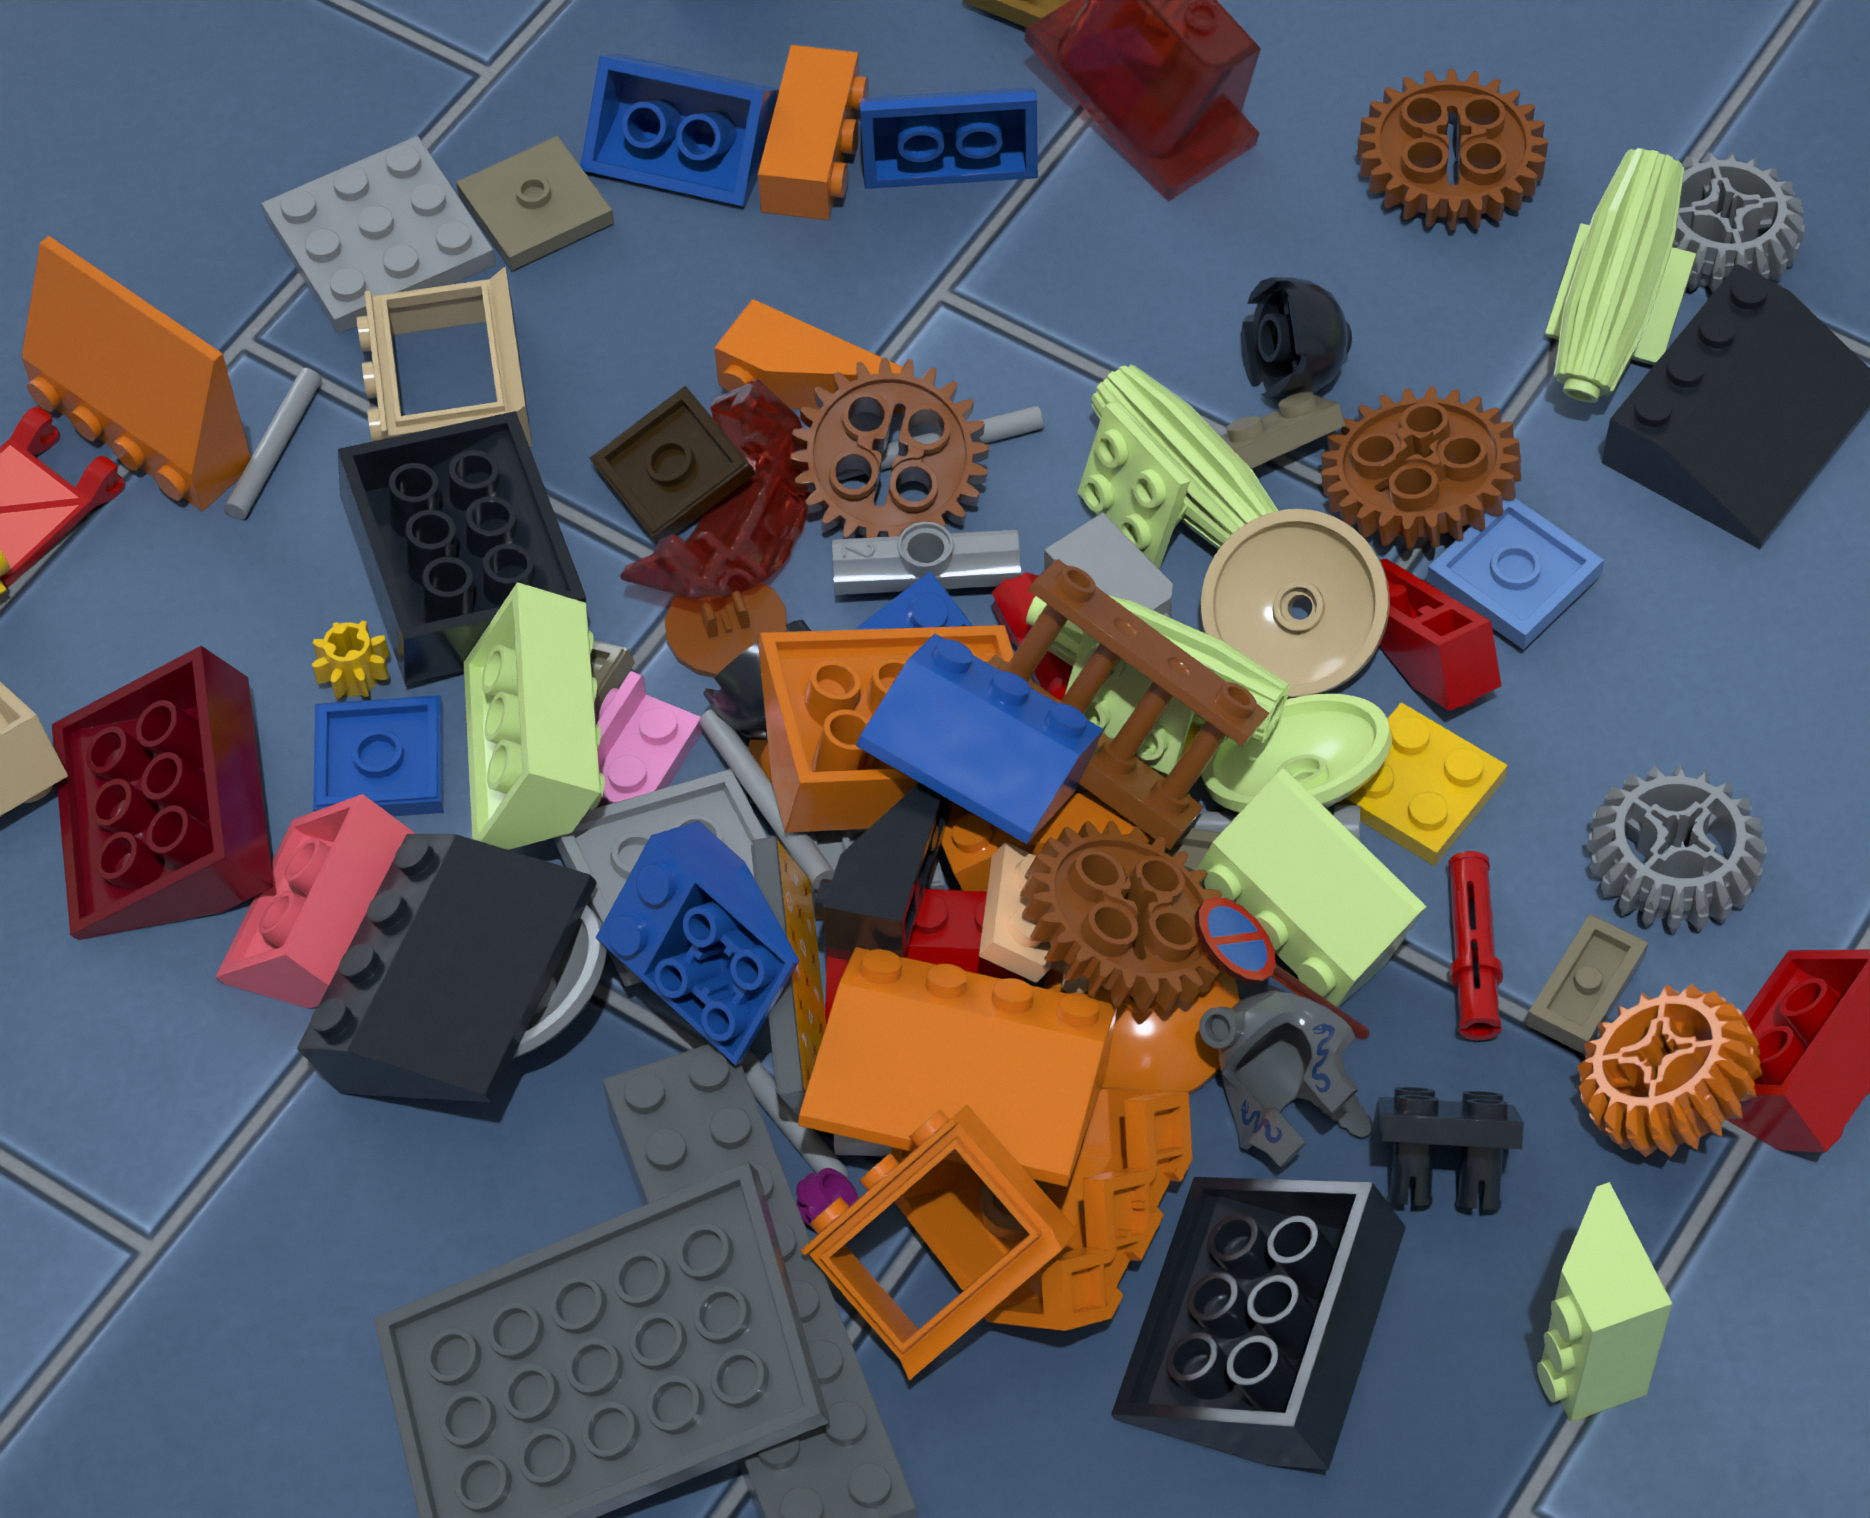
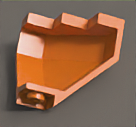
M1101 1087L1068 1186L1043 1182L1050 1200L1078 1231L1061 1252L985 1315L984 1319L987 1322L1067 1331L1112 1319L1123 1297V1294L1117 1288L1120 1279L1130 1260H1142L1164 1217L1158 1205L1170 1181L1181 1182L1193 1160L1189 1091ZM892 1147V1155L899 1163L911 1153V1151ZM943 1159L894 1202L960 1288L965 1290L1022 1240L1002 1239L992 1234L986 1228L980 1214V1193L985 1183L968 1164Z

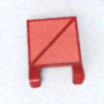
M40 407L29 409L19 421L10 439L0 447V550L10 566V570L0 577V581L6 588L10 587L95 506L116 498L125 488L123 478L117 474L119 470L117 465L105 456H98L88 465L76 487L33 456L50 449L57 443L60 437L58 429L51 424L53 421L51 414Z

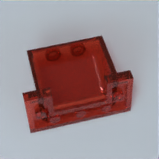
M1070 0L1026 28L1024 41L1168 202L1256 146L1260 133L1241 112L1261 48L1217 0Z

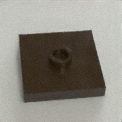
M686 385L589 458L658 547L756 474L748 460Z

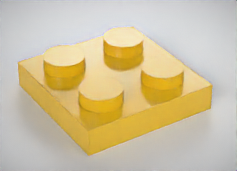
M1401 702L1387 718L1392 734V745L1387 758L1377 773L1363 787L1336 804L1361 805L1360 822L1431 865L1436 866L1505 781L1508 765Z

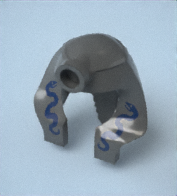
M1271 990L1242 999L1232 1008L1216 1007L1209 1009L1203 1014L1199 1024L1200 1034L1206 1044L1217 1050L1222 1079L1238 1130L1241 1148L1248 1151V1149L1255 1146L1266 1152L1279 1167L1285 1166L1306 1144L1296 1130L1280 1114L1289 1102L1297 1098L1311 1101L1313 1106L1320 1108L1323 1114L1330 1115L1332 1121H1338L1340 1127L1348 1128L1349 1133L1362 1138L1371 1134L1373 1129L1371 1118L1365 1113L1364 1106L1359 1103V1098L1355 1095L1359 1089L1346 1075L1341 1058L1342 1053L1356 1036L1346 1021L1336 1013L1310 999L1291 993Z

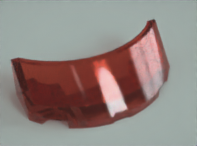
M758 378L716 397L710 407L712 418L748 460L756 474L706 511L693 533L685 542L675 534L660 539L653 554L626 565L620 575L623 581L696 600H716L731 597L732 593L736 591L742 593L756 587L778 571L790 556V550L797 536L803 530L807 515L805 501L810 496V491L796 492L795 478L804 472L791 468V454L798 451L797 446L792 443L793 429L802 428L800 417Z

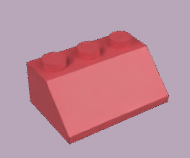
M364 794L292 819L271 862L273 887L254 897L215 978L225 985L310 1009L319 1006L343 955L346 953L367 912L369 904L374 899L389 870L397 850L401 846L406 834L416 833Z

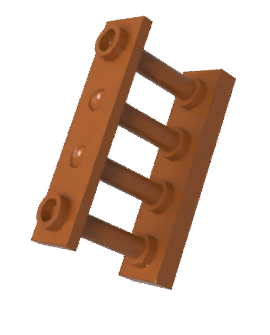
M1057 559L1034 580L1028 591L1047 605L1011 660L1006 662L995 654L987 663L1000 671L1011 672L1022 677L1029 684L1030 688L1057 703L1073 706L1083 714L1120 659H1123L1153 681L1116 737L1113 739L1102 733L1079 784L1137 827H1140V829L1155 840L1160 836L1165 838V847L1171 850L1204 808V806L1190 797L1189 791L1227 736L1243 747L1270 713L1257 704L1254 696L1247 689L1222 679L1096 587L1095 581L1085 571L1074 566H1067ZM1069 620L1100 643L1063 699L1058 700L1033 682L1031 675ZM1175 697L1204 718L1206 722L1168 777H1163L1138 759L1136 752Z

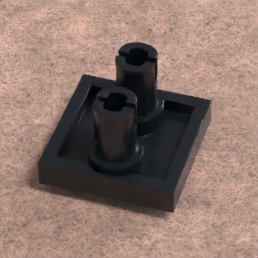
M1396 1087L1394 1098L1379 1097L1378 1127L1382 1141L1393 1142L1391 1192L1389 1193L1388 1201L1408 1205L1409 1179L1414 1176V1204H1433V1196L1431 1195L1434 1145L1462 1146L1457 1205L1464 1208L1477 1209L1478 1183L1482 1180L1481 1204L1483 1209H1500L1502 1204L1500 1191L1503 1149L1522 1150L1524 1122L1515 1106L1504 1102L1503 1094L1487 1091H1464L1462 1102L1440 1101L1438 1098H1435V1090L1419 1087Z

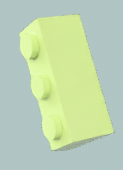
M1284 767L1269 780L1212 842L1196 869L1205 870L1208 873L1203 880L1206 889L1220 890L1222 893L1221 898H1228L1243 906L1258 920L1268 934L1275 953L1297 974L1303 987L1312 995L1320 997L1333 1011L1385 967L1427 907Z
M1610 1182L1596 1187L1564 1263L1556 1297L1551 1302L1552 1315L1549 1329L1544 1333L1545 1347L1542 1360L1537 1364L1538 1376L1545 1394L1553 1403L1560 1400L1570 1423L1647 1395L1672 1302Z

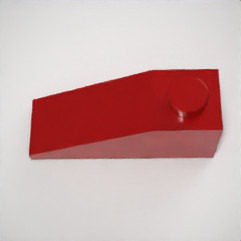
M1386 558L1380 560L1388 581L1390 609L1386 631L1379 646L1412 687L1448 711L1469 706L1478 697L1501 687L1491 621Z

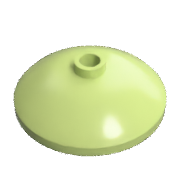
M1313 694L1290 698L1286 700L1275 728L1264 743L1249 739L1242 747L1227 736L1202 772V778L1208 794L1214 801L1225 808L1240 813L1269 780L1284 767L1325 808H1328L1359 790L1377 773L1391 749L1392 734L1387 717L1378 706L1356 696Z

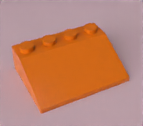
M49 235L41 241L21 356L30 381L27 384L28 392L43 409L49 412L56 409L69 418L72 425L83 437L90 441H94L97 438L112 448L116 457L126 467L133 471L140 468L155 478L158 486L170 498L176 501L183 498L203 512L239 480L251 459L223 353Z
M1005 625L760 633L758 648L771 779L784 831L807 832L869 829L919 783L918 781L856 746L861 733L909 657L934 634L944 639H951L964 644L971 650L974 656L986 663L995 654L1004 661L1009 662L1014 654ZM952 801V809L947 823L971 812Z
M856 947L837 989L799 1113L798 1126L912 1152L917 1146L909 1136L931 1116L941 1109L950 1119L967 1104L1032 1179L1067 1187L1107 1072L1117 1007L1112 1003L1099 1001L1082 993H1062L1031 986L1019 979H999L967 972L951 964L936 965L900 957L888 950H868ZM955 1149L944 1158L968 1164Z

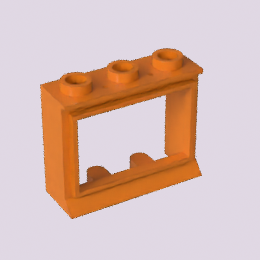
M967 1104L950 1119L940 1109L915 1130L909 1138L915 1143L917 1148L900 1163L889 1153L859 1180L867 1191L849 1206L840 1196L809 1223L817 1232V1235L800 1250L804 1256L809 1254L896 1354L909 1380L1061 1252L1078 1231ZM955 1149L1029 1235L918 1329L845 1244Z

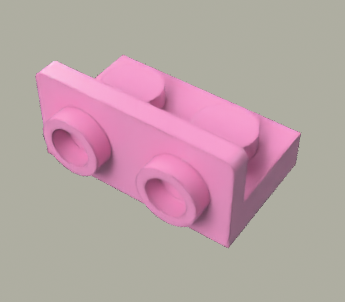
M633 671L629 672L619 689L613 688L608 692L600 708L599 720L596 724L601 728V740L597 751L599 772L604 775L605 787L601 801L596 808L667 788L703 732L699 723L700 716L646 695L644 677Z

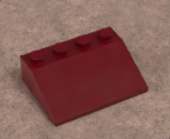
M199 646L52 724L53 746L68 774L66 778L57 782L69 927L72 937L82 940L218 914L273 887L249 680L246 675L203 646Z

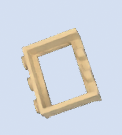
M506 267L487 280L371 296V291H364L367 316L356 317L361 350L362 352L372 351L373 361L362 363L367 398L377 397L378 408L367 410L372 442L516 411L528 445L533 447L525 404L526 398ZM486 322L497 402L402 416L392 335Z

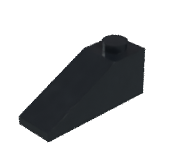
M919 782L840 854L832 880H821L815 901V918L824 920L825 947L854 952L856 947L868 950L882 949L891 951L900 957H905L952 809L951 800Z

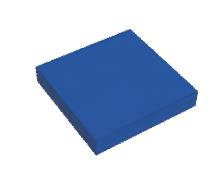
M441 695L315 704L313 811L364 794L392 816L444 813L443 704Z

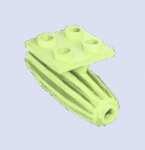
M1643 148L1628 150L1594 212L1590 226L1580 223L1545 332L1546 337L1559 340L1554 378H1557L1559 383L1564 384L1562 392L1573 399L1587 403H1596L1599 396H1610L1616 389L1630 360L1655 365L1668 348L1695 263L1696 253L1673 247L1684 167H1682V163L1674 160L1673 157L1667 154L1664 155L1658 151H1649Z
M1131 364L1129 367L1126 365L1121 366L1117 371L1109 373L1107 378L1096 387L1097 391L1093 393L1091 398L1093 401L1091 406L1100 422L1077 494L1084 500L1088 508L1097 515L1103 512L1158 569L1161 567L1172 532L1180 520L1219 550L1222 544L1246 523L1262 515L1278 511L1252 469L1192 406L1141 369Z
M1037 596L1033 599L1026 618V623L1031 626L1034 625L1047 605ZM1110 596L1222 679L1247 689L1254 696L1257 704L1270 713L1250 739L1264 743L1269 738L1270 733L1280 718L1288 697L1290 686L1287 682L1220 639L1136 602ZM1069 620L1048 650L1073 667L1066 693L1100 643ZM1120 659L1084 713L1086 719L1104 729L1103 733L1114 739L1153 681L1126 661ZM1174 697L1136 752L1138 759L1146 765L1169 775L1181 757L1191 723L1202 727L1206 720Z

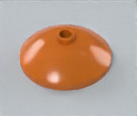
M1224 964L1205 994L1199 991L1189 1005L1177 999L1170 1011H1165L1154 999L1146 1012H1140L1135 1002L1129 996H1126L1120 1007H1117L1109 1062L1102 1087L1189 1091L1190 1095L1207 1084L1218 1073L1220 1065L1217 1050L1204 1042L1200 1034L1199 1024L1201 1017L1209 1009L1216 1007L1232 1008L1240 1001L1238 988L1231 969ZM1050 968L1043 988L1070 994L1062 988L1063 974ZM1102 987L1093 996L1096 1000L1113 1004L1111 992L1108 989Z

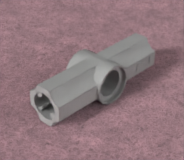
M920 522L906 528L900 536L832 540L835 595L904 591L929 571L932 572L948 594L954 588L998 586L1005 579L1021 575L1018 530L949 533L945 527L937 523Z

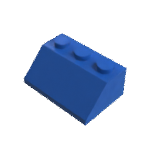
M621 54L599 56L580 166L586 172L746 206L758 179V171L779 88Z
M1033 87L860 98L865 189L1038 178L1037 94Z
M934 634L909 657L861 733L856 746L1028 844L1076 791L1104 729L1088 721L1085 715L1075 707L1057 703L1030 688L1029 684L1022 677L1011 672L1000 671L977 658L964 644L955 640L944 639Z

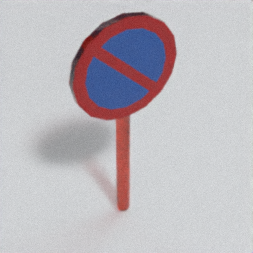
M1221 897L1209 898L1199 905L1194 915L1196 933L1202 947L1212 961L1226 974L1249 984H1259L1272 977L1296 995L1319 1003L1336 1013L1346 1021L1359 1039L1368 1038L1369 1030L1276 965L1275 950L1268 934L1258 920L1243 906L1228 898Z

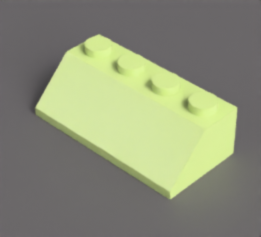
M517 582L464 661L472 839L510 850L572 833L587 811L594 810L601 801L605 787V778L603 773L599 772L597 750L601 740V728L595 724L594 701L597 694V680L592 677L590 661L594 636L588 630L585 602Z

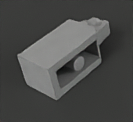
M1103 512L1044 549V571L1055 560L1059 559L1067 566H1074L1085 571L1095 581L1096 587L1107 595L1136 602L1172 618L1173 583Z

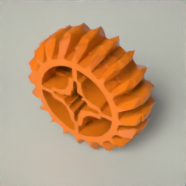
M1667 984L1660 996L1654 999L1641 992L1639 1004L1630 1009L1618 1005V1018L1612 1023H1598L1600 1039L1584 1043L1587 1059L1577 1065L1580 1081L1582 1082L1578 1087L1581 1092V1100L1589 1111V1116L1599 1131H1604L1606 1136L1610 1137L1614 1143L1619 1144L1623 1150L1633 1147L1645 1157L1649 1156L1657 1148L1672 1157L1679 1144L1686 1143L1698 1151L1700 1137L1709 1132L1722 1137L1721 1123L1727 1118L1743 1119L1740 1102L1757 1097L1754 1080L1763 1075L1760 1068V1059L1758 1058L1761 1053L1758 1048L1759 1043L1743 1013L1736 1009L1732 1003H1727L1726 999L1720 997L1715 990L1704 994L1693 984L1688 986L1681 994Z

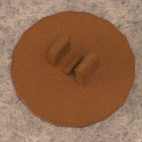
M737 573L708 575L687 585L672 600L665 617L667 645L677 661L695 674L715 678L737 656L758 642L760 633L788 632L785 626L787 624L786 607L776 591L755 577Z

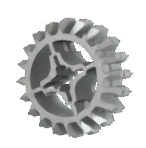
M1708 151L1704 159H1702V163L1686 156L1682 164L1684 176L1673 247L1696 253L1695 263L1688 282L1690 292L1699 285L1710 287L1713 294L1737 264L1766 279L1779 281L1782 274L1785 273L1786 267H1791L1793 261L1796 260L1805 231L1804 218L1802 217V199L1794 197L1793 182H1779L1777 167L1764 171L1760 170L1757 157L1748 163L1737 161L1733 151L1726 160H1717Z
M1680 763L1673 771L1672 776L1665 777L1654 765L1647 773L1646 781L1630 773L1629 777L1624 781L1622 789L1611 787L1610 792L1605 796L1604 805L1599 806L1598 810L1594 812L1591 824L1593 831L1589 833L1587 850L1589 851V856H1592L1590 864L1592 878L1602 879L1601 890L1603 891V898L1621 897L1619 908L1621 909L1622 916L1638 909L1643 912L1642 920L1645 928L1652 924L1655 918L1667 920V925L1672 934L1680 927L1681 920H1688L1699 932L1706 926L1708 916L1723 924L1726 918L1730 916L1732 907L1742 909L1749 901L1751 890H1754L1755 886H1758L1763 872L1761 865L1764 863L1767 848L1765 841L1761 839L1763 832L1761 818L1750 816L1752 807L1750 806L1749 798L1732 799L1733 789L1731 781L1715 787L1709 784L1710 777L1707 769L1697 779L1686 777V773ZM1708 832L1721 845L1726 859L1716 852L1717 845L1706 837ZM1626 837L1638 844L1637 851L1647 859L1645 864L1633 854Z

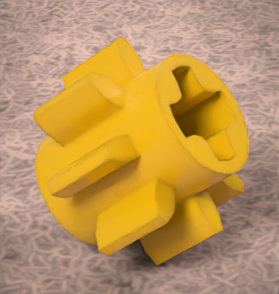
M362 620L359 624L351 622L339 624L335 622L333 627L325 634L324 639H314L312 642L317 659L312 663L316 682L321 684L331 681L334 696L337 699H340L343 695H362L363 697H368L369 691L374 688L378 680H388L389 678L385 659L390 654L384 635L370 638L367 621Z

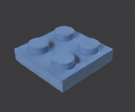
M1515 498L1514 500H1502L1504 512L1502 516L1484 514L1486 529L1481 531L1471 526L1465 531L1462 541L1456 540L1428 566L1426 581L1489 619L1493 629L1521 649H1525L1602 575L1604 559Z

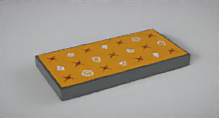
M771 836L753 840L751 853L754 879L799 959L798 965L768 1015L776 1092L799 1116L826 1029V1017L811 883L804 870L778 838Z

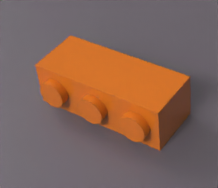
M798 45L790 46L758 171L761 213L830 220L835 197L844 198L848 181V164L844 163L845 154H854L856 151L859 125L858 120H855L854 117L856 111H860V98L868 97L869 92L868 77L860 76L858 52Z

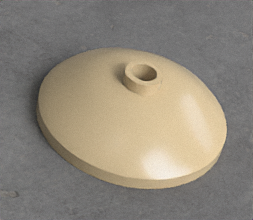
M1307 509L1274 511L1251 520L1235 531L1222 544L1211 561L1205 575L1201 595V615L1205 633L1226 642L1287 682L1290 686L1288 698L1328 692L1341 686L1358 674L1373 657L1382 641L1390 609L1389 587L1384 568L1374 549L1366 539L1340 519L1323 512ZM1301 598L1310 599L1312 602L1311 614L1305 619H1295L1292 615L1293 604Z

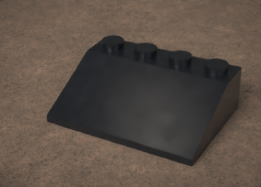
M1737 264L1610 418L1602 464L1760 550L1869 412L1870 368L1791 291Z
M516 411L337 449L340 498L405 684L464 671V661L517 582L586 603L587 597Z
M406 834L374 899L369 904L351 944L343 955L339 967L318 1008L314 1011L297 1049L340 1094L492 1102L596 887V880L587 873L457 834Z
M1194 1177L1111 1413L1115 1419L1123 1423L1267 1465L1329 1469L1406 1228L1374 1183Z

